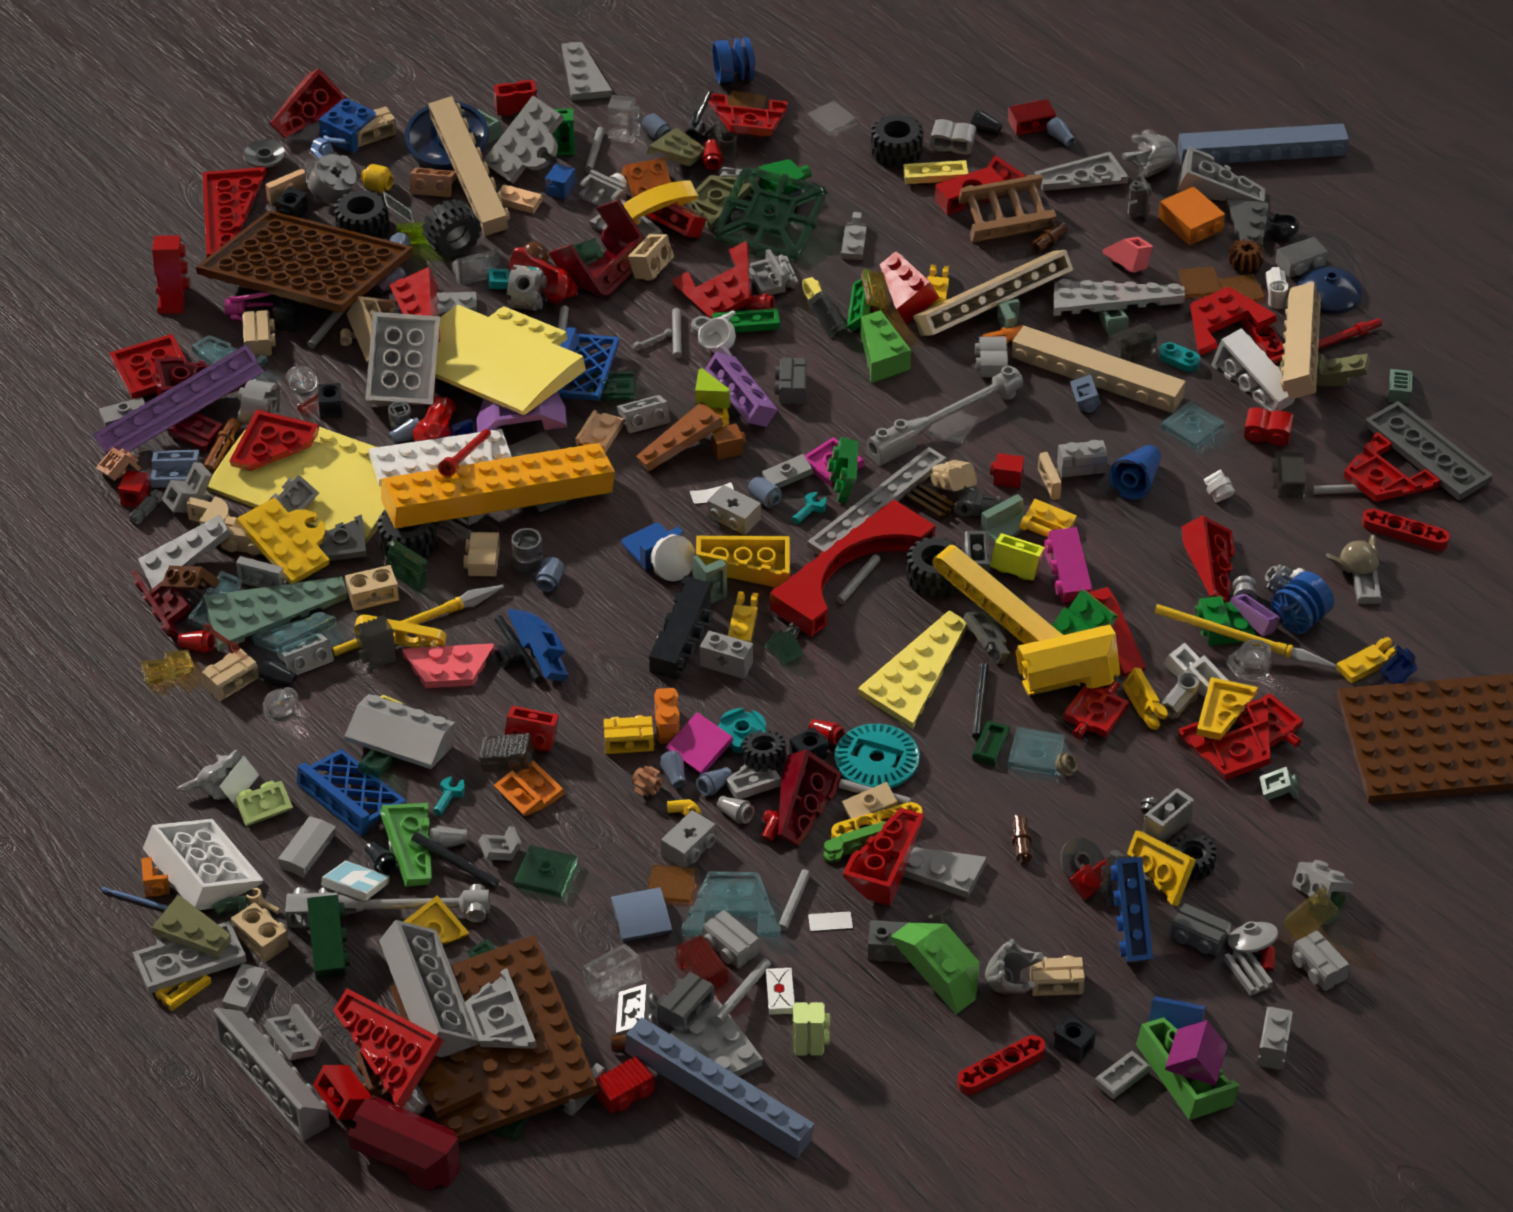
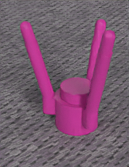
M259 292L230 297V299L227 298L224 306L225 315L230 316L231 320L243 322V317L240 315L245 312V307L274 305L273 302L245 303L243 300L271 294Z

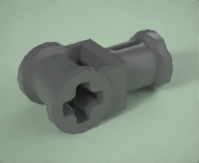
M964 487V489L957 491L958 501L954 505V511L962 517L980 516L981 512L1000 504L1001 496H983V491Z

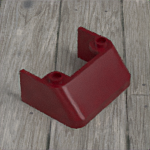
M620 199L596 208L607 225L601 234V240L607 250L588 268L572 244L554 249L548 253L556 266L564 269L572 277L577 287L599 297L611 294L633 273L628 256L645 239Z

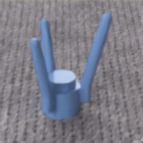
M325 135L323 139L317 138L313 141L310 152L320 159L321 156L332 154L333 148L330 142L345 144L346 140L330 138Z

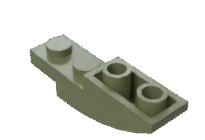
M1319 354L1316 386L1349 385L1351 377L1367 375L1370 365L1369 355H1353L1325 360L1323 354ZM1283 361L1280 363V370L1281 367H1284Z

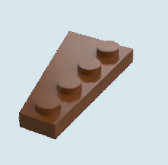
M701 401L636 457L639 463L649 472L720 428L724 423L720 416Z

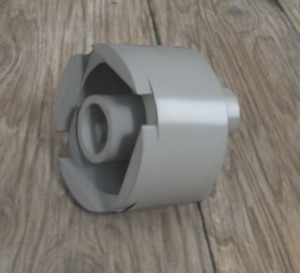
M328 154L321 156L309 176V189L314 196L318 195L321 197V201L336 204V201L342 198V195L350 192L356 181V171L351 164V160L345 155Z
M249 380L245 388L241 387L238 392V400L241 401L238 421L249 424L256 410L275 414V411L280 412L281 389L276 388L278 384Z

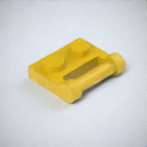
M1034 499L1026 515L1023 516L1019 529L1024 531L1028 529L1048 538L1049 531L1072 528L1076 522L1077 515Z

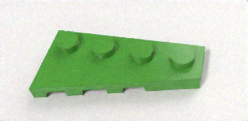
M428 803L382 805L380 809V814L405 886L429 885L431 881V856L429 850L411 840L415 832L430 839L428 837Z

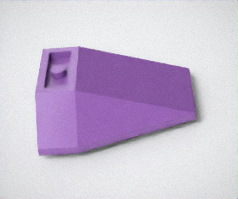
M558 391L525 415L483 399L477 416V433L482 432L484 429H489L490 431L498 430L501 425L542 420L545 430L567 427L566 408Z

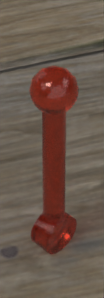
M318 394L303 403H298L296 409L303 411L307 405L318 399Z
M211 624L204 625L203 630L206 633H211L226 643L233 652L236 653L240 650V646L236 642L232 643L213 629Z

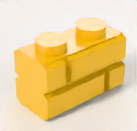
M638 715L629 718L612 717L604 719L605 754L654 751L652 716Z

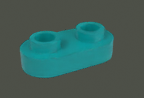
M1172 342L1164 343L1159 347L1158 357L1162 362L1185 372H1194L1199 369L1200 356L1196 352Z

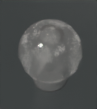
M293 367L287 372V381L295 394L305 397L317 391L320 378L312 367Z
M290 687L269 692L263 701L264 713L275 722L289 720L296 710L298 694Z

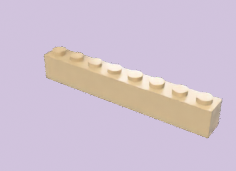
M452 96L428 103L432 122L470 206L481 223L484 236L509 229L507 221L510 219L507 207L503 208L502 206L503 199L500 192L496 193L495 191L496 184L494 178H489L488 176L490 173L487 163H482L481 150L479 147H475L476 141L473 133L468 132L469 125L466 118L461 117L462 110L460 104H455Z
M1067 250L1052 251L913 315L920 336L937 334L997 306L999 302L1008 301L1072 271L1073 267Z
M1315 282L1289 288V297L1286 298L1288 307L1285 309L1287 320L1284 321L1286 328L1284 339L1286 343L1283 344L1285 355H1282L1284 367H1281L1283 379L1280 381L1283 392L1288 393L1290 400L1316 393L1321 298Z
M1023 326L1012 341L1011 358L1075 380L1091 374L1094 384L1098 388L1170 413H1174L1184 398L1185 381L1027 326Z

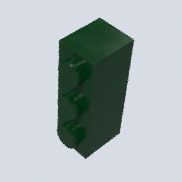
M338 895L307 898L315 978L346 975L345 966H350L349 951L343 950V942H348L346 926L341 927L340 918L345 917L344 902H338Z

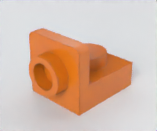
M152 857L142 858L145 897L170 894L168 875H159L158 867H153Z

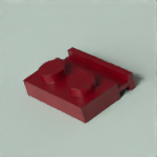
M196 412L167 431L170 437L206 452L207 446L209 444L212 445L216 440L217 434L223 430V425Z

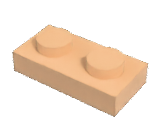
M503 185L499 190L503 199L502 205L534 214L542 202V194L508 185Z

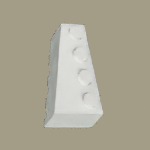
M1242 328L1221 340L1211 364L1212 367L1216 370L1222 369L1227 379L1237 381L1242 391L1251 392L1253 399L1271 412L1280 411L1293 404L1294 399L1290 400L1288 393L1282 390L1280 380L1283 379L1280 368L1275 366L1266 353L1254 343L1253 339Z

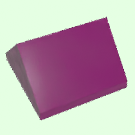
M1208 1020L1177 1029L1165 1070L1216 1086L1227 1044Z

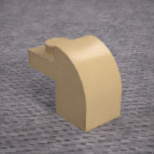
M216 496L212 502L190 497L186 503L189 520L200 522V525L218 515H221L225 522L226 517L229 516L226 502Z

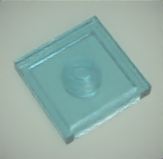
M1189 401L1161 423V429L1196 450L1222 430L1225 422L1194 402Z
M1017 726L1008 760V767L1056 776L1055 762L1058 754L1062 753L1065 735Z

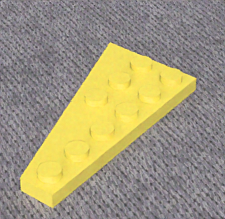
M949 610L858 688V695L906 726L914 729L919 714H922L927 699L931 697L943 674L944 667L949 663L952 652L958 646L967 629L966 622L963 618Z

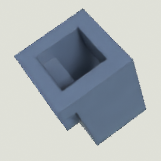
M1091 374L1070 381L1080 412H1093L1097 409V406L1102 405Z

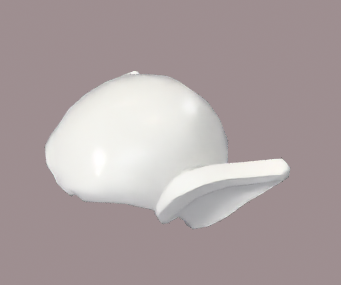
M735 311L713 318L703 324L698 332L700 346L714 353L718 352L732 356L729 349L734 345L736 334L734 326L729 319L735 315Z

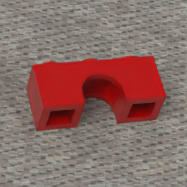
M990 166L936 184L935 201L946 215H950L966 209V203L959 204L958 201L962 188L971 185L979 186L1001 182L1003 179ZM989 198L983 199L982 201L984 203L989 202Z

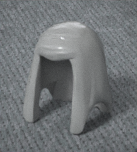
M1141 135L1133 137V142H1146L1151 146V150L1122 154L1123 160L1130 161L1138 168L1139 173L1136 178L1140 180L1142 175L1144 178H1147L1170 167L1176 159L1177 150L1175 144L1166 136Z
M1010 939L1009 942H1006L998 949L988 962L985 971L986 981L998 993L1007 995L1026 993L1035 987V983L1028 981L1021 984V970L1041 962L1044 959V955L1041 952L1023 949L1014 939Z

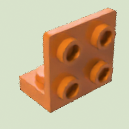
M665 157L626 164L621 172L628 182L631 198L654 187L671 183Z

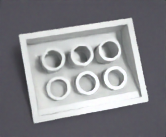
M373 312L365 399L368 405L390 406L392 403L399 401L406 402L409 406L433 404L440 326L439 316Z
M213 819L151 826L143 850L149 857H152V861L163 875H168L169 882L176 891L198 910L215 908L263 883L262 877Z

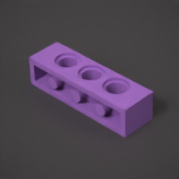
M716 352L705 368V371L730 389L731 403L747 423L767 427L778 409L736 357Z

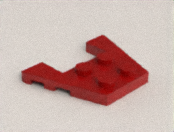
M713 93L708 102L729 132L737 135L752 134L757 137L772 136L787 111L788 105L787 101L769 100V110L730 106L727 102V95Z
M746 241L729 249L735 267L696 287L689 272H686L671 280L673 285L710 319H712V313L735 311L752 302L751 278L749 277L750 260L748 255L750 248Z
M1229 286L1190 304L1196 344L1200 356L1218 348L1217 342L1211 333L1244 318L1250 317L1259 329L1277 322L1275 313Z
M1379 432L1373 436V440L1365 445L1363 452L1357 455L1344 470L1343 476L1375 502L1435 489L1440 485V479L1427 469L1408 478L1383 459L1381 455L1391 450L1392 442Z
M1266 697L1245 704L1253 724L1225 733L1221 740L1213 738L1206 740L1204 736L1196 735L1198 722L1177 729L1179 737L1224 780L1271 764L1269 712Z

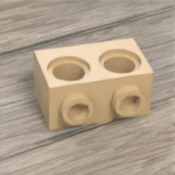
M649 234L628 256L635 279L652 280L656 278L658 273L674 258L667 235Z
M391 565L345 575L346 590L354 611L399 600L398 584Z
M255 902L231 918L232 927L237 938L264 963L289 947L288 930L284 924L276 922L267 909H262Z

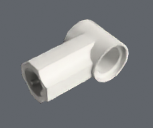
M1272 267L1271 270L1266 272L1268 304L1271 308L1282 309L1287 306L1288 283H1286L1285 271H1282L1280 267Z

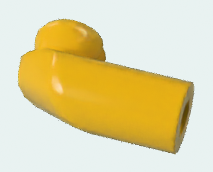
M690 799L667 801L668 813L680 812L686 816L693 810L701 815L700 807Z

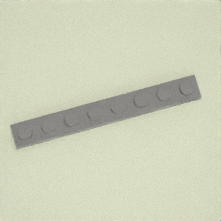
M928 447L808 540L807 548L818 555L821 552H825L837 540H841L853 528H857L866 518L878 512L882 506L887 505L893 499L898 502L906 493L911 492V489L916 488L917 484L922 483L931 476L933 466L945 464L946 457Z

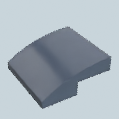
M199 450L154 451L150 478L151 488L168 487L170 480L185 481L193 463H199Z
M660 887L611 897L622 942L672 933L666 903Z

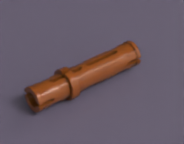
M229 418L223 430L217 434V441L203 464L212 475L223 459L228 447L233 445L235 441L234 436L241 426V423L235 418Z

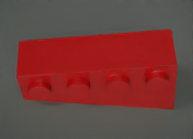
M429 267L389 285L402 314L439 316L437 308L439 303L437 296L438 286ZM440 326L438 342H440Z

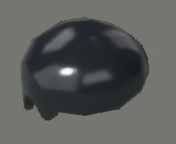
M1275 213L1272 219L1268 215L1266 217L1267 231L1276 239H1288L1299 230V221L1293 215H1279Z

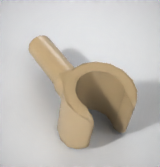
M347 328L342 329L340 332V344L342 346H349L352 343V339L356 338L355 333Z
M252 888L253 897L246 895L249 905L255 902L258 906L265 907L279 914L280 909L263 899L259 888Z

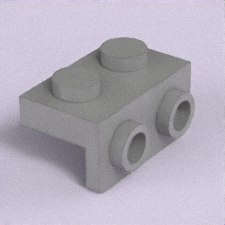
M770 249L766 250L765 260L750 263L749 277L759 294L768 293L770 296L786 291L788 275L786 270L781 268L778 257L774 256Z
M1314 860L1313 863L1299 862L1292 883L1294 887L1325 905L1328 904L1332 891L1350 892L1353 882L1344 878L1342 872L1331 870L1328 868L1327 863L1320 860Z
M298 1004L291 1006L288 1015L268 1018L264 1025L265 1029L289 1060L316 1056L323 1036Z

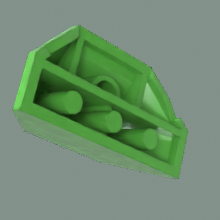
M908 923L890 936V940L956 1015L976 1000L980 962L947 924Z

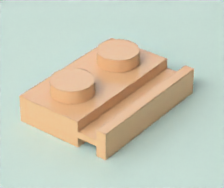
M594 410L575 438L576 445L600 443L606 453L622 429L624 419L606 413L601 415Z

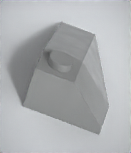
M1192 147L1188 148L1178 175L1177 191L1182 192L1194 186L1211 200L1226 201L1227 198L1264 203L1265 189L1245 176L1238 177L1233 174L1229 166L1225 165L1222 167L1214 162L1213 156Z

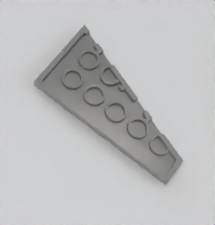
M1069 279L1054 281V316L1061 315V311L1071 310L1072 314H1079L1084 309L1100 312L1127 309V305L1137 304V307L1140 308L1146 307V304L1151 302L1160 306L1180 304L1185 301L1184 286L1175 283L1158 285L1157 283L1136 284L1135 282L1115 283L1113 281L1101 283L1091 280L1078 282Z

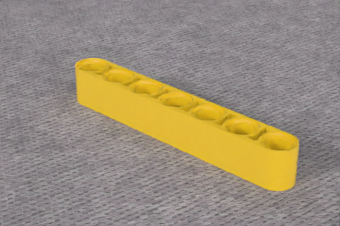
M949 545L933 559L934 568L1022 643L1028 644L1062 636L1058 630L955 545Z

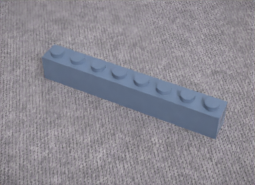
M1344 123L1181 133L1178 138L1177 150L1181 166L1189 147L1213 156V161L1217 164L1347 156L1349 138Z
M643 1017L627 1032L625 1052L632 1057L637 1056L643 1064L796 1159L812 1141L813 1122Z

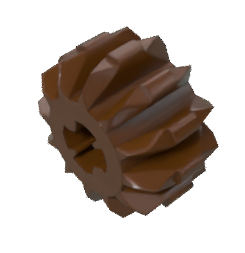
M1243 238L1242 241L1235 240V243L1229 248L1228 260L1229 264L1233 265L1234 270L1240 269L1241 273L1243 271L1250 273L1251 270L1258 271L1259 267L1263 266L1265 251L1264 247L1260 246V242L1254 243L1252 239L1246 241Z

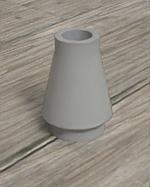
M721 796L717 802V809L723 811L738 824H747L754 815V807L749 801Z
M437 825L436 828H431L430 840L444 848L467 844L466 829H455Z

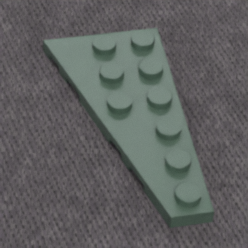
M335 577L205 595L204 605L219 652L226 649V645L233 642L241 643L245 641V637L252 634L261 635L290 623L292 618L299 615L301 618L309 615L311 610L316 608L324 609L347 599V590L343 578Z

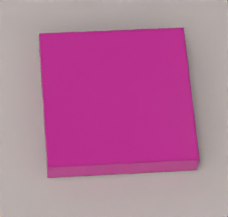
M834 437L805 455L813 474L831 487L835 485V482L830 481L827 463L829 458L832 459L833 447L838 446V440ZM859 455L857 462V470L862 468L865 463V460L861 458Z
M696 712L666 746L668 752L678 751L683 756L684 763L701 775L707 772L734 739L727 732Z

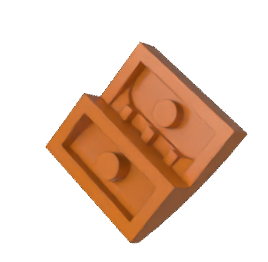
M534 760L517 774L512 770L494 785L523 816L544 809L565 794L563 788Z

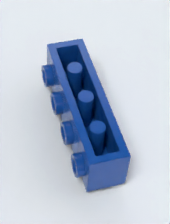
M1142 857L1114 860L1115 865H1111L1112 881L1117 880L1118 891H1113L1115 906L1120 908V916H1116L1118 932L1122 931L1123 941L1119 942L1120 957H1125V962L1153 959Z

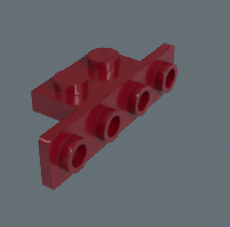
M135 569L132 572L136 579L134 584L142 593L144 592L143 599L154 608L151 611L154 617L159 622L162 621L161 629L168 637L174 636L178 640L180 633L174 623L192 610L180 589L164 588L161 586L163 581L152 589L147 579Z

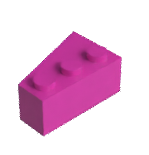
M1077 527L1049 531L1048 539L1044 542V553L1055 582L1056 595H1059L1062 603L1073 602L1081 589L1087 592L1092 591Z

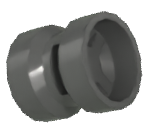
M394 402L388 408L389 423L392 431L411 418V409L406 402Z

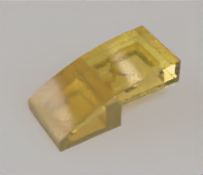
M188 650L165 652L164 659L141 661L140 670L145 683L152 684L182 676L194 670V664Z

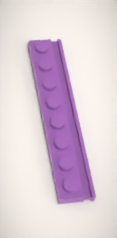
M246 344L94 433L93 437L105 455L113 447L119 451L123 448L130 452L246 384L249 380L263 374L264 370L260 367L259 362Z

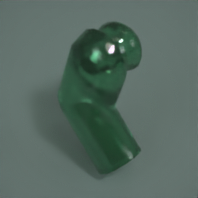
M232 896L212 906L216 915L219 916L236 907L241 912L251 904L246 896Z

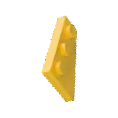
M1211 677L1196 735L1221 740L1246 708L1245 704L1250 703L1256 696L1258 687Z
M1136 830L1127 854L1131 858L1142 857L1144 873L1151 877L1155 882L1154 885L1158 890L1165 893L1168 897L1167 900L1172 905L1178 906L1196 859L1142 831Z
M435 896L403 921L436 930L442 945L469 936L466 928L438 896Z

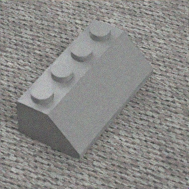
M368 694L357 705L344 740L432 769L453 747L455 722L446 720L441 716L425 713L420 709L404 706L399 702L383 699L378 695Z

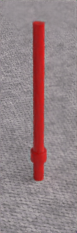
M1380 318L1366 323L1363 321L1355 324L1353 328L1320 339L1318 349L1356 335L1360 337L1368 334V331L1381 327L1382 321ZM1285 353L1269 359L1275 365L1280 364L1283 361L1282 355H1285Z

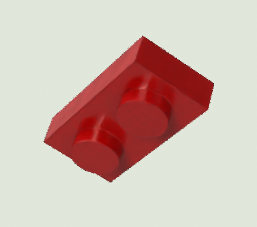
M996 155L988 165V167L992 166L1003 181L1026 176Z

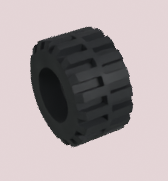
M899 114L889 115V117L884 116L881 120H877L871 130L872 156H874L876 161H880L881 164H887L890 167L914 164L921 158L923 153L924 131L922 125L916 119H911L910 116Z
M371 190L351 191L349 194L342 195V198L336 201L337 204L334 206L337 228L376 238L383 237L388 232V207L386 206L385 198L379 196V193L371 192Z
M447 200L443 204L435 206L436 208L429 212V216L425 217L424 221L426 223L422 226L424 230L422 231L423 235L435 252L444 258H457L458 255L462 256L465 252L470 251L471 247L478 243L477 239L481 236L482 226L479 219L468 205L460 200L458 202L456 200L448 202Z
M386 510L378 518L380 549L383 550L385 556L389 555V559H397L398 562L407 561L408 563L412 562V560H422V557H427L430 555V552L434 551L435 545H437L435 522L395 529Z
M932 537V539L924 538L922 542L917 541L914 543V546L910 547L907 554L906 577L909 586L913 587L915 592H920V595L923 596L930 595L932 598H935V596L941 598L945 597L946 594L952 595L954 591L959 590L934 568L932 563L933 559L946 547L955 545L954 541H948L947 538L943 537L941 539L937 537ZM955 545L962 551V547L960 545Z

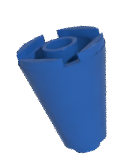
M1146 445L1117 459L1109 469L1108 478L1112 488H1116L1121 492L1119 495L1130 500L1141 499L1152 487L1161 462L1160 451L1155 446Z

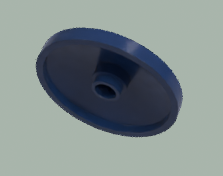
M454 101L455 104H460L462 110L461 117L466 118L468 122V132H472L474 135L475 147H479L481 153H483L489 138L488 126L484 116L476 108ZM428 105L415 113L406 126L405 143L407 150L416 162L425 167L452 170L454 168L432 122Z

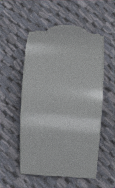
M194 462L185 481L170 480L162 500L173 512L188 513L186 503L190 497L205 501L209 499L210 494L206 489L212 474L202 463Z

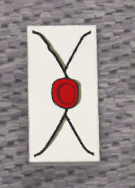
M766 969L769 1015L793 1014L792 969Z

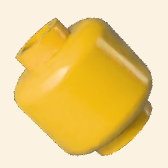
M371 164L361 173V181H363V186L366 190L382 194L383 191L390 190L393 185L394 177L387 167Z

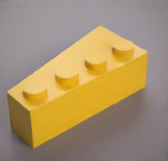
M696 536V555L705 565L723 559L727 564V578L779 587L790 577V536Z

